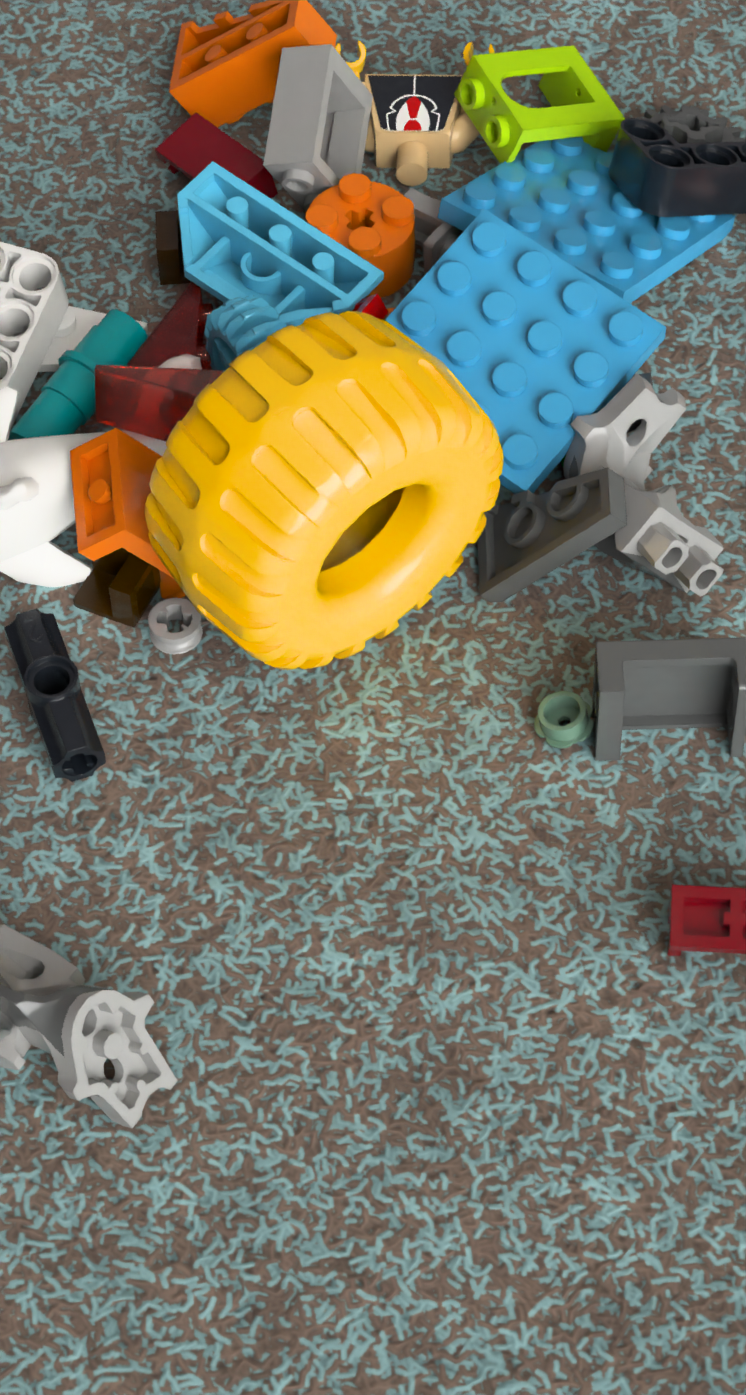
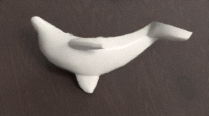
M186 353L169 358L151 371L137 389L124 430L121 431L163 456L167 448L166 441L176 423L181 421L188 412L189 396L202 370L200 357ZM7 385L0 390V571L18 582L45 587H61L84 582L91 574L93 568L52 543L51 540L76 523L70 450L106 432L8 440L19 391Z

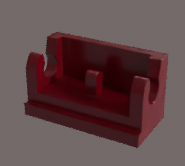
M196 112L155 149L158 159L164 163L168 162L170 164L168 170L173 174L180 171L193 180L213 161L270 199L278 194L271 173L263 166L264 160Z
M672 884L668 906L669 939L667 956H681V951L746 954V888Z

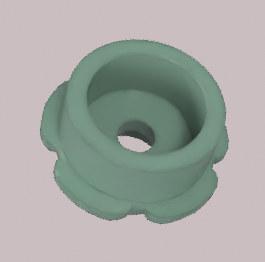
M557 691L551 693L541 701L538 707V715L534 721L536 734L540 738H546L547 744L551 747L559 749L569 748L577 742L585 741L591 735L594 722L590 717H592L593 711L590 705L574 692ZM563 720L570 721L568 725H559Z

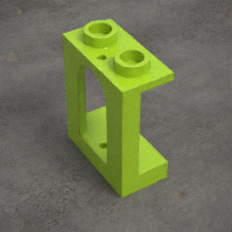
M574 45L473 55L454 93V96L500 164L504 161L507 163L514 162L523 143L580 136L585 143L590 144L593 148L607 152L620 129L621 122L625 120ZM544 73L538 87L552 107L529 108L518 104L504 92L501 81L513 76Z

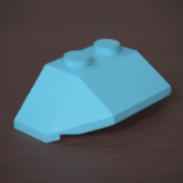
M213 161L177 194L184 276L223 303L237 297L242 299L253 294L256 297H262L268 302L269 306L276 309L280 321L285 322L287 326L293 325L296 327L301 325L306 318L329 312L339 315L342 312L352 311L358 302L364 299L384 280V272Z

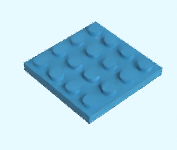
M580 136L534 143L519 152L514 162L507 163L504 161L442 198L437 218L464 231L485 208L613 293L632 303L723 240L732 230L735 215L658 217L641 211L608 175L613 153L593 148L590 144L585 143Z
M485 208L385 319V321L395 326L440 359L493 421L504 455L503 470L499 476L500 484L514 494L527 490L532 493L535 492L567 454L576 434L570 425L577 416L595 414L604 408L665 339L666 326Z

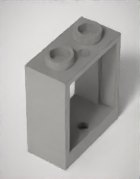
M332 44L282 48L263 166L305 212L320 193L338 185L343 176L351 173L361 174L373 95Z

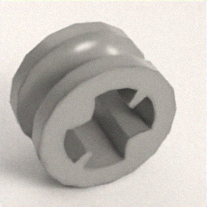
M177 597L169 598L157 603L150 610L148 616L150 638L153 645L160 651L174 655L182 654L194 649L201 641L203 635L201 615L191 601ZM170 620H183L181 632H168Z

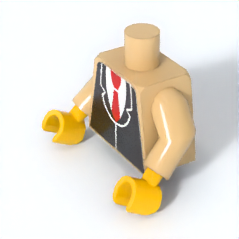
M358 41L357 52L359 59L353 63H346L360 79L359 73L365 65L366 49L364 44ZM469 42L463 51L466 68L473 56L474 47L472 42ZM340 43L335 48L339 54L341 51ZM491 44L489 45V54L495 53ZM365 74V82L362 83L373 95L365 151L374 153L376 168H396L398 181L406 186H418L424 183L427 179L428 168H450L454 153L463 152L480 134L454 96L463 75Z

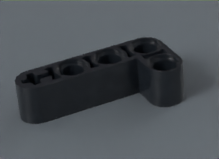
M629 118L621 122L608 175L641 211L658 217L746 214V141L679 144L665 128L650 120Z

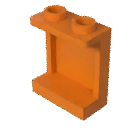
M117 427L70 450L78 553L95 561L123 548L159 569L161 580L160 594L163 599L186 596L153 551L148 535L149 530L145 521V503L147 496L151 493L149 482L156 461L162 456Z

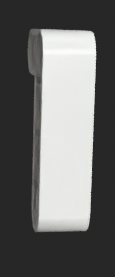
M0 242V378H3L0 380V390L8 385L19 391L11 425L12 428L63 320L69 301L58 265L52 257L44 253ZM45 287V288H43V289H41V290L34 291V290H36V289H38V288ZM24 332L19 336L11 337L16 333Z

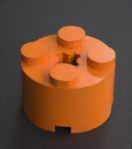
M351 173L343 176L338 185L326 189L312 201L305 215L307 223L384 272V280L366 297L376 293L379 294L380 298L389 296L401 289L409 281L414 272L415 264L414 204L409 198L388 185L370 181L366 175Z

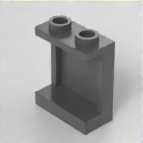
M746 637L596 642L592 694L595 761L620 760L622 730L723 727L727 730L730 757H742L746 736Z

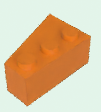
M307 0L263 1L250 6L249 12L251 14L233 18L226 11L215 15L213 19L214 24L198 27L194 21L182 23L169 93L191 116L196 112L216 127L226 123H235L245 113L265 103H273L282 48L332 44L334 48L336 46L337 34Z

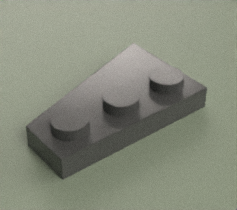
M607 467L558 481L550 492L535 495L527 490L513 494L511 503L500 506L495 504L492 509L484 512L487 518L486 526L478 539L479 596L489 602H503L626 526L624 478Z

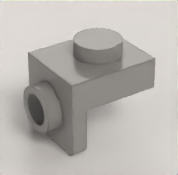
M411 188L404 196L409 198L414 204L415 243L424 247L425 275L464 231L437 218L440 200L431 198Z

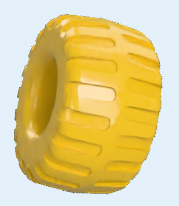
M346 311L339 315L329 312L306 318L301 325L296 327L289 325L268 335L266 341L254 349L246 350L229 363L230 367L212 384L208 383L194 399V405L185 417L176 423L167 438V448L163 456L156 461L149 482L151 493L147 496L144 513L153 551L196 610L250 656L282 670L296 669L298 667L302 669L316 668L328 665L333 657L337 659L348 658L362 651L367 640L374 636L377 639H382L397 629L400 618L411 609L420 610L433 597L431 591L445 575L451 578L463 562L462 552L468 544H474L479 539L487 521L484 512L489 511L495 506L501 483L499 476L503 470L504 455L493 421L440 359L389 322L358 311Z

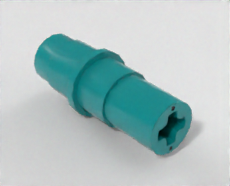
M111 309L98 325H94L74 350H66L58 359L60 367L41 388L39 397L10 430L8 440L74 434L80 425H84L103 402H110L117 395V384L135 364L136 357L149 342V337L143 327L128 314L117 309Z

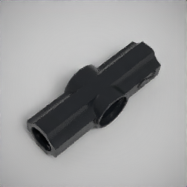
M38 609L19 613L11 624L4 627L5 636L28 699L31 717L37 724L55 778H66L73 782L93 776L94 771L106 763L105 753L81 690L78 669L69 658L54 614H46Z

